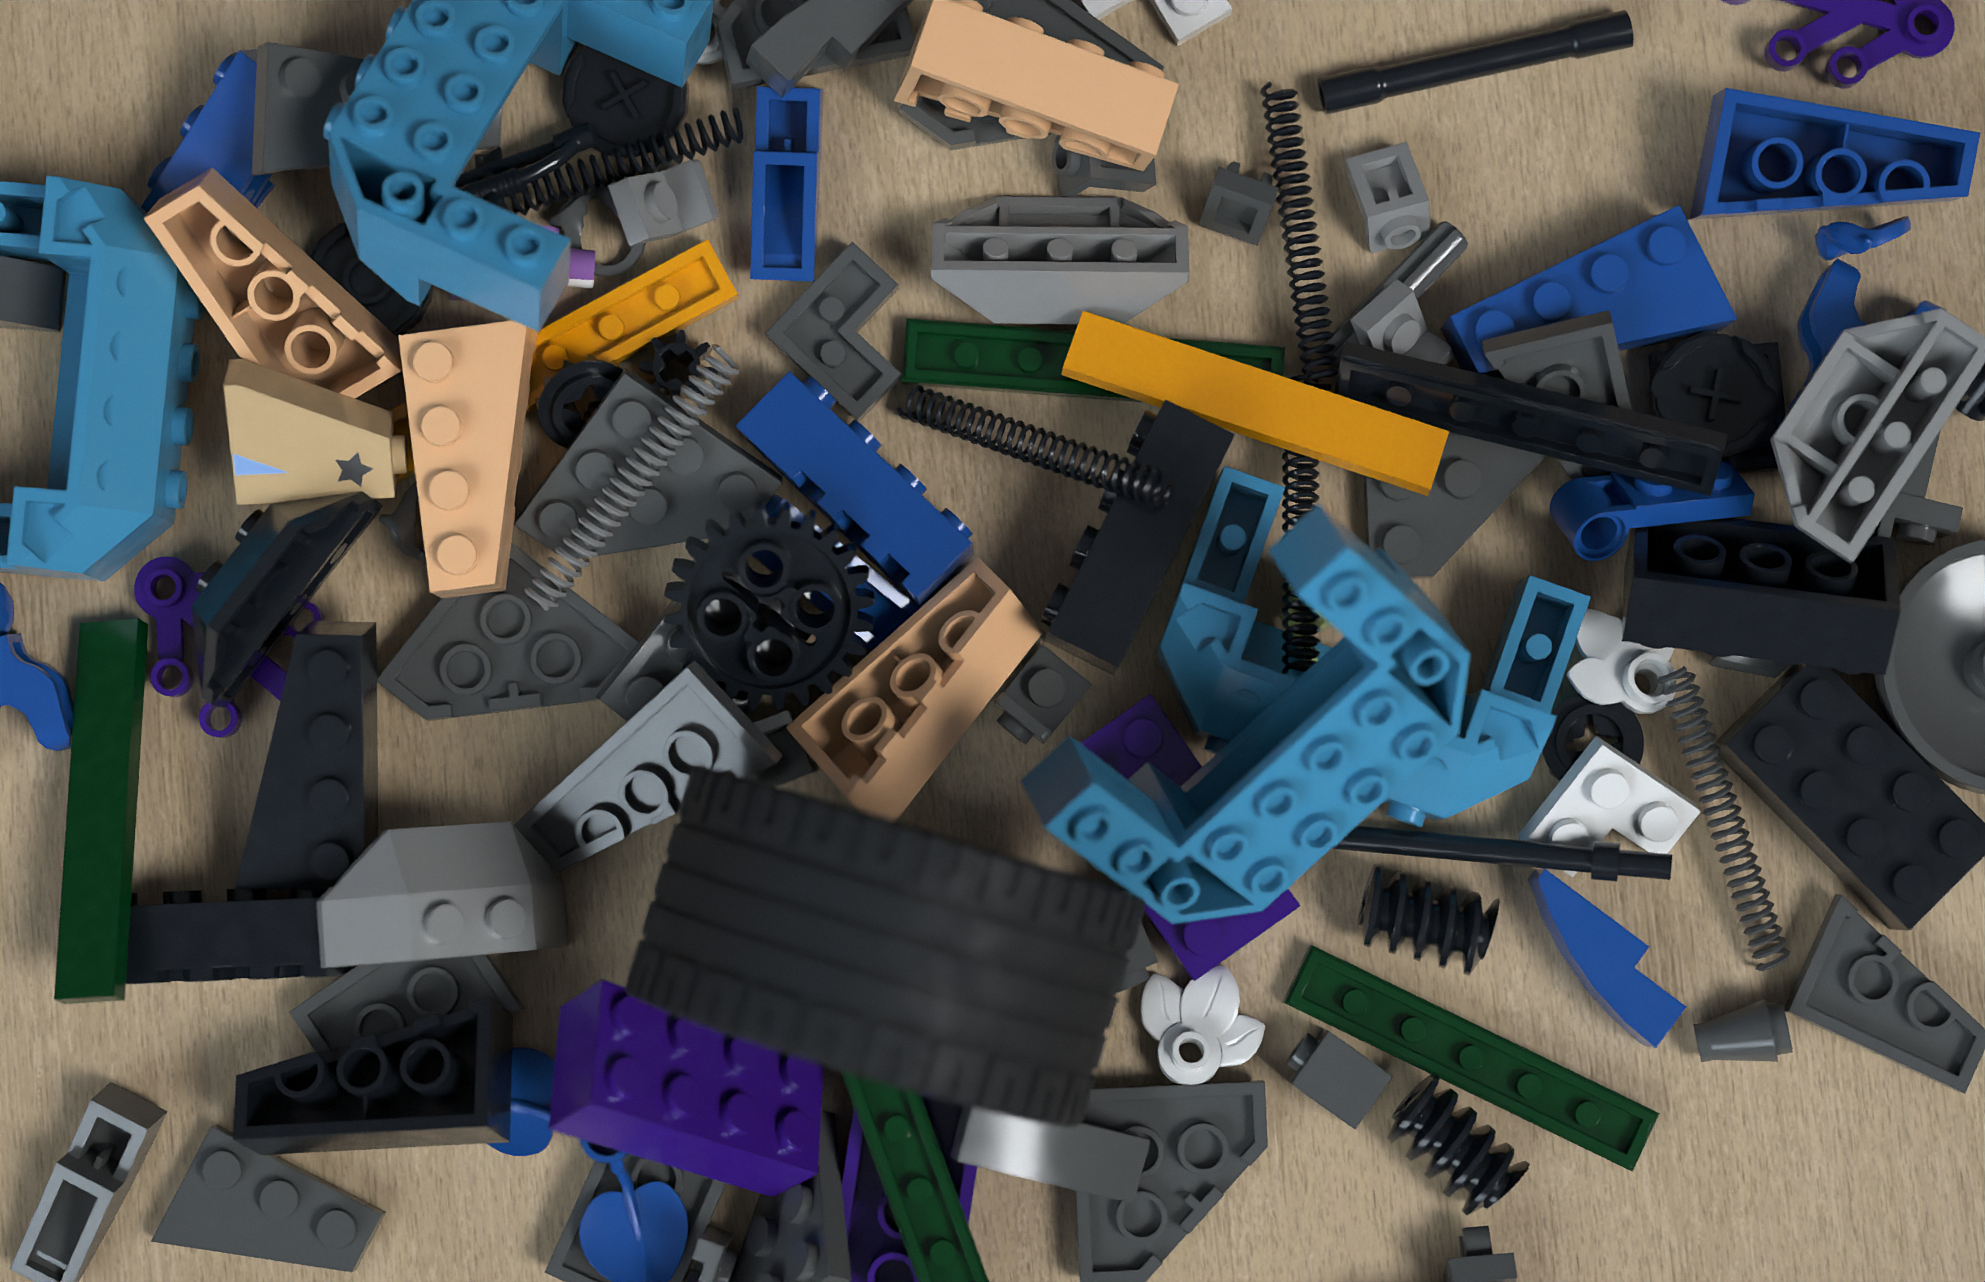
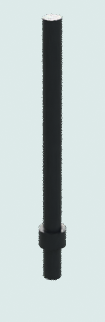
M1356 826L1339 844L1331 848L1591 873L1592 880L1617 882L1618 875L1670 880L1672 868V854L1620 850V843L1594 841L1593 847L1368 826Z

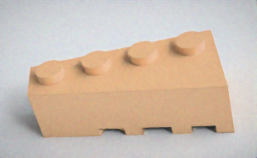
M932 0L917 31L894 99L895 102L916 107L919 96L937 100L946 106L945 116L970 122L972 116L984 117L990 115L999 118V123L1006 128L1007 133L1026 139H1043L1048 136L1049 132L1061 135L1059 144L1065 150L1144 171L1156 156L1179 86L1178 83L1164 79L1165 74L1159 68L1137 61L1129 62L1128 65L1105 57V53L1100 47L1084 40L1071 39L1066 43L1043 34L1044 29L1040 25L1024 18L1009 17L1007 20L987 14L983 12V7L974 0Z
M213 167L158 199L144 219L241 359L354 399L402 371L399 339Z
M511 320L398 335L430 593L443 599L506 590L516 509L514 503L518 473L521 471L523 453L521 446L525 413L528 410L531 388L529 381L532 356L535 353L537 331Z
M977 557L854 666L850 677L843 676L833 685L832 693L829 695L824 693L800 714L793 723L789 724L786 729L857 810L896 821L1044 631L1012 590Z

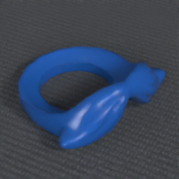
M1904 216L1871 229L1839 221L1830 223L1828 226L1822 225L1815 235L1819 251L1818 255L1824 260L1831 261L1848 253L1862 254L1910 231L1911 221L1908 216Z

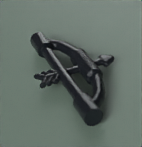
M589 122L553 134V140L504 158L500 146L487 155L475 154V168L461 173L455 182V188L501 208L504 204V198L523 192L526 185L560 168L576 153L597 146V139L593 128Z

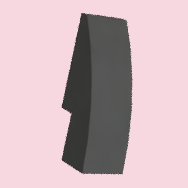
M808 0L782 17L751 45L745 63L783 98L825 54L845 71L914 0Z
M112 1082L90 1100L67 1154L54 1167L10 1270L33 1282H79L128 1194L167 1114L166 1110Z
M963 1105L950 1156L959 1162L1134 1203L1150 1139L1083 1121L1077 1127H1062L1014 1118Z

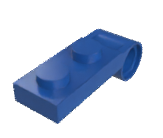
M1722 460L1711 496L1611 472L1610 475L1576 478L1566 482L1554 493L1550 501L1549 511L1552 519L1581 558L1588 561H1600L1620 550L1627 539L1629 528L1750 516L1755 493L1729 460Z

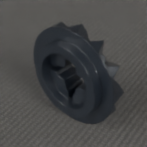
M589 354L586 361L571 363L564 360L562 370L553 377L544 376L543 391L540 397L535 399L540 425L553 442L564 448L570 445L623 372L619 364L615 360L610 362L601 361L592 354ZM591 385L596 398L600 401L590 402L588 411L584 412V419L582 420L575 402L571 401L582 399L584 390H587V386Z
M1577 694L1560 702L1551 714L1557 717L1542 750V754L1550 774L1559 781H1561L1583 753V751H1576L1575 748L1567 749L1566 743H1572L1574 739L1584 736V726L1587 725L1586 715H1589L1590 725H1593L1596 735H1606L1607 738L1617 737L1618 743L1609 745L1640 765L1644 751L1643 731L1634 712L1626 708L1621 702L1599 705Z

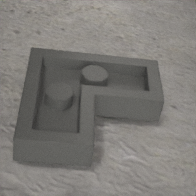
M852 241L765 333L772 343L802 371L820 383L836 402L858 422L902 378L901 373L858 334L859 330L899 289V284Z

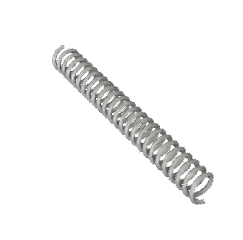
M713 344L712 349L729 366L709 354L704 355V358L722 377L701 364L696 365L697 370L714 387L694 375H688L689 380L706 397L698 394L686 385H680L681 390L699 408L688 403L678 395L673 396V401L691 418L678 412L670 405L665 406V411L677 420L683 428L673 424L663 416H657V421L668 429L676 439L660 431L655 426H649V431L659 438L668 449L655 443L647 436H641L642 442L650 447L660 459L650 455L639 446H633L634 452L642 457L652 469L642 465L630 456L625 457L626 462L633 466L644 479L632 474L622 466L618 467V472L625 476L637 490L624 484L614 476L610 477V482L616 485L629 500L619 496L608 487H602V492L608 495L622 511L611 506L600 497H594L595 502L607 511L615 521L603 516L592 507H586L587 512L597 519L607 531L590 523L586 518L579 517V522L588 528L599 541L587 536L578 528L571 527V532L580 538L591 551L579 546L569 537H563V542L571 547L583 561L571 556L561 547H555L556 553L567 560L576 572L563 566L553 557L547 558L548 563L558 569L568 582L555 576L545 567L540 568V573L550 579L561 592L547 586L537 577L532 578V582L542 589L553 602L539 596L529 587L524 588L525 593L536 600L545 611L549 610V607L559 606L557 597L567 596L565 587H573V577L582 576L581 567L590 566L588 557L598 556L596 547H604V537L613 536L612 527L621 526L620 517L629 516L627 506H637L635 496H645L643 486H652V478L650 476H660L658 466L668 465L666 455H676L674 445H684L681 435H692L689 425H699L697 415H707L705 404H715L713 394H723L721 384H731L729 374H739L737 364L721 349V346Z

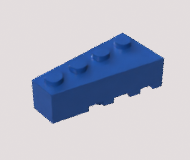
M1725 88L1714 94L1712 98L1689 220L1950 202L1968 197L1981 133Z
M1680 205L1451 315L1440 329L1447 343L1451 346L1460 369L1501 378L1503 376L1500 371L1494 369L1483 353L1481 340L1610 310L1618 349L1622 351L1641 346L1648 347L1667 343L1674 339L1689 337L1702 332H1719L1737 320V317Z
M789 371L735 425L736 428L770 464L832 524L836 523L839 526V531L851 542H854L857 548L921 608L973 556V543L969 540L973 533L948 508H945L940 513L922 495L927 491L926 487L905 466L900 463L894 469L876 453L882 445L856 419L849 425L844 423L830 409L836 403V400L820 383L810 375L801 382Z

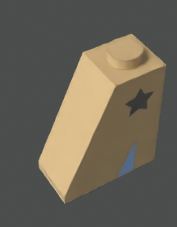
M229 359L223 387L237 505L279 503L361 491L372 499L395 498L397 474L408 473V448L406 435H394L393 414L391 411L244 359Z

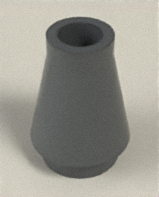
M1764 998L1708 1022L1693 1024L1701 1062L1712 1060L1778 1062L1777 1055L1793 1053L1782 1002L1766 1004Z

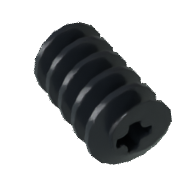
M1374 864L1364 889L1357 923L1362 926L1364 946L1371 947L1381 932L1387 933L1389 953L1395 954L1405 939L1412 940L1413 960L1420 961L1430 946L1437 947L1438 967L1445 968L1454 954L1459 953L1462 954L1463 974L1470 976L1479 961L1483 960L1495 928L1500 901L1498 898L1495 899L1483 914L1481 896L1479 893L1472 891L1466 896L1461 905L1458 906L1456 889L1448 884L1442 888L1434 900L1432 898L1431 882L1423 877L1418 880L1409 893L1407 891L1406 874L1402 871H1396L1384 886L1382 884L1381 867Z
M1434 1072L1422 1080L1396 1108L1392 1115L1395 1121L1387 1139L1392 1143L1410 1135L1413 1141L1406 1157L1412 1161L1429 1153L1432 1158L1424 1175L1431 1179L1447 1171L1451 1176L1443 1193L1450 1197L1466 1189L1470 1194L1462 1208V1212L1465 1215H1469L1483 1207L1485 1209L1491 1207L1504 1197L1527 1172L1530 1164L1527 1161H1522L1509 1167L1514 1157L1515 1149L1507 1142L1490 1149L1495 1139L1496 1131L1488 1124L1472 1130L1477 1112L1470 1106L1452 1113L1458 1100V1094L1453 1089L1449 1088L1433 1095L1440 1078Z

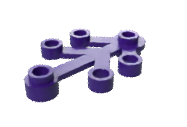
M1750 0L1721 1L1731 5H1742ZM1779 0L1826 15L1796 31L1784 29L1777 32L1767 42L1764 56L1771 68L1786 72L1794 69L1804 59L1806 54L1861 24L1887 31L1859 49L1850 46L1842 47L1827 60L1825 75L1828 81L1837 88L1847 89L1855 86L1863 79L1867 71L1900 53L1916 59H1926L1939 54L1952 40L1955 29L1954 18L1950 9L1941 0H1891L1893 4L1880 0ZM1916 16H1925L1931 20L1933 24L1932 34L1923 35L1916 30L1914 26ZM1787 41L1791 43L1795 48V58L1793 60L1780 58L1775 49L1777 42ZM1847 58L1855 64L1856 74L1854 77H1844L1838 72L1836 66L1838 59Z
M169 556L155 558L141 568L135 580L134 593L141 609L156 618L159 661L152 668L150 675L151 684L162 695L180 697L191 689L194 682L193 671L184 662L183 620L193 627L191 605L200 595L195 591V587L205 572L195 573L190 565L183 560ZM170 576L176 584L175 592L170 598L161 600L156 594V584L161 578ZM308 602L304 609H309L313 613L314 621H325L322 610L315 604ZM293 623L283 636L296 638L298 631ZM266 656L251 677L281 701L287 672ZM177 666L182 672V681L177 688L169 690L163 684L162 676L168 667ZM234 699L227 706L231 715L230 724L220 731L216 730L210 721L212 712L218 707L212 706L207 702L199 713V723L203 731L210 736L227 738L234 735L242 723V714L234 703Z

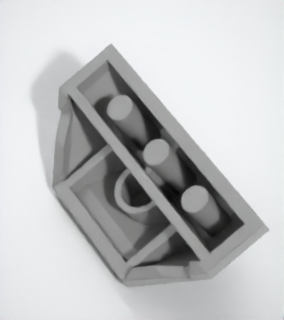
M996 196L963 210L950 220L943 218L932 223L931 279L994 323L1078 324L1082 311H1086L1124 324L1189 282L1188 226L1175 220L1169 222L1155 211L1124 198Z
M1942 308L1846 329L1839 334L1770 438L1796 528L1847 562L1852 563L1984 365L1985 336Z
M511 821L384 830L353 862L337 883L330 887L316 902L321 968L569 946L564 882Z

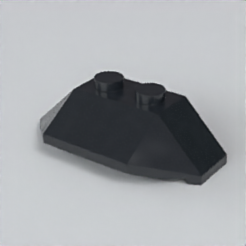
M363 491L271 503L265 512L257 509L244 521L235 536V540L240 544L225 563L217 560L205 571L195 587V591L200 595L191 605L201 697L212 706L227 708L383 508L381 503L372 499Z

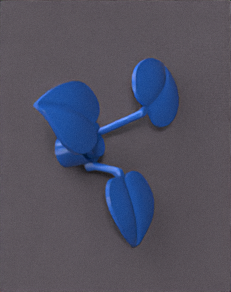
M525 1047L512 1049L510 1142L487 1143L504 1154L512 1156L538 1154L546 1149L552 1139L553 1131L549 1130L555 1061L544 1052ZM580 1139L584 1152L590 1158L598 1162L610 1163L611 1170L616 1175L622 1188V1192L609 1191L598 1195L588 1205L580 1221V1244L589 1263L599 1274L611 1282H669L681 1262L688 1238V1216L680 1196L670 1185L658 1181L646 1183L634 1189L632 1178L623 1160L630 1155L629 1153Z

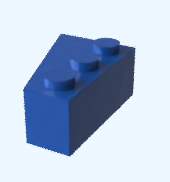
M257 49L239 50L238 53L234 52L220 64L213 77V83L217 86L206 104L195 108L184 121L180 130V135L184 139L172 157L165 158L152 172L147 184L152 190L141 206L144 211L148 213L158 199L212 167L256 208L261 205L275 187L269 181L272 174L252 176Z

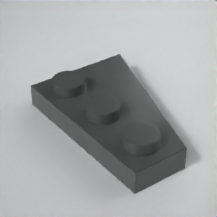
M1610 310L1481 340L1483 353L1494 369L1500 371L1505 380L1632 410ZM1558 459L1572 480L1583 477L1610 475L1611 473L1610 471Z

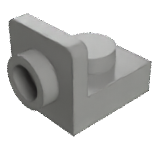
M1407 142L1346 159L1347 175L1365 221L1366 242L1371 253L1409 247L1416 241L1423 240L1430 233L1429 198Z
M698 159L685 161L663 171L627 177L608 185L629 246L670 238L711 222L718 217V211L702 164Z
M1398 279L1393 281L1350 320L1360 345L1442 365L1448 364L1454 357L1451 346L1428 330L1414 291Z

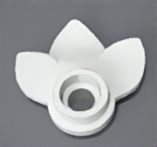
M1587 608L1575 641L1578 651L1584 657V660L1571 667L1566 674L1575 690L1582 697L1593 703L1609 705L1621 702L1626 708L1639 714H1652L1665 708L1667 701L1673 699L1675 692L1669 695H1663L1661 692L1665 688L1676 685L1677 679L1664 683H1659L1657 680L1659 677L1675 671L1669 662L1674 648L1652 649L1639 643L1622 641L1623 621L1604 612ZM1636 674H1642L1649 680L1650 691L1648 694L1642 693L1636 686L1634 680Z
M1224 965L1215 966L1196 981H1189L1185 989L1157 973L1153 974L1145 985L1140 1008L1141 1022L1146 1031L1159 1043L1157 1060L1161 1071L1170 1081L1178 1085L1204 1084L1215 1075L1219 1067L1242 1065L1257 1052L1261 1044L1265 1025L1255 1018L1237 1015L1240 1003L1239 987L1229 968ZM1184 1043L1195 1044L1201 1051V1059L1195 1063L1184 1061L1179 1054V1046Z

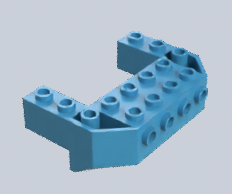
M412 0L408 8L400 6L394 12L386 31V42L377 56L369 54L364 59L356 76L354 92L346 104L338 102L333 107L325 123L323 133L324 138L329 140L331 184L359 259L402 297L413 304L420 306L431 286L434 285L539 332L569 282L571 239L455 188V182L529 63L560 76L579 43L672 84L683 87L710 41L714 0Z
M46 176V185L0 181V256L51 261L69 273L47 489L14 486L13 503H0V573L106 581L174 524L176 509H182L186 502L187 474L185 471H180L182 445L188 446L193 435V410L190 407H186L188 382H196L200 368V350L197 344H192L195 319L201 320L203 318L205 306L144 218L148 213L141 208V204L119 188L56 176Z
M1227 466L1223 467L1217 479L1156 650L1160 664L1193 733L1206 738L1204 750L1215 755L1305 673L1290 669L1286 675L1282 674V669L1286 667L1282 662V657L1286 654L1282 650V645L1286 642L1282 637L1284 630L1254 620L1258 609L1244 604L1285 487ZM1532 575L1518 581L1481 689L1467 696L1464 695L1459 734L1392 793L1384 802L1389 804L1385 815L1422 828L1425 818L1431 820L1446 819L1529 780L1557 717L1550 713L1587 610L1590 596ZM1292 633L1288 634L1289 638H1293ZM1320 643L1313 647L1320 652V655L1317 657L1318 660L1331 649V647ZM1289 645V646H1288V649H1289V650H1293V649H1297V648H1298L1297 646H1294V645ZM1293 657L1288 658V661L1290 663L1302 660Z
M1319 503L1268 551L1295 593L1343 634L1344 637L1181 787L1149 762L1144 764L1127 780L1070 735L1021 780L1046 830L1133 895L1144 899L1145 904L1172 924L1263 911L1459 734L1470 653L1434 602L1381 547L1373 552Z

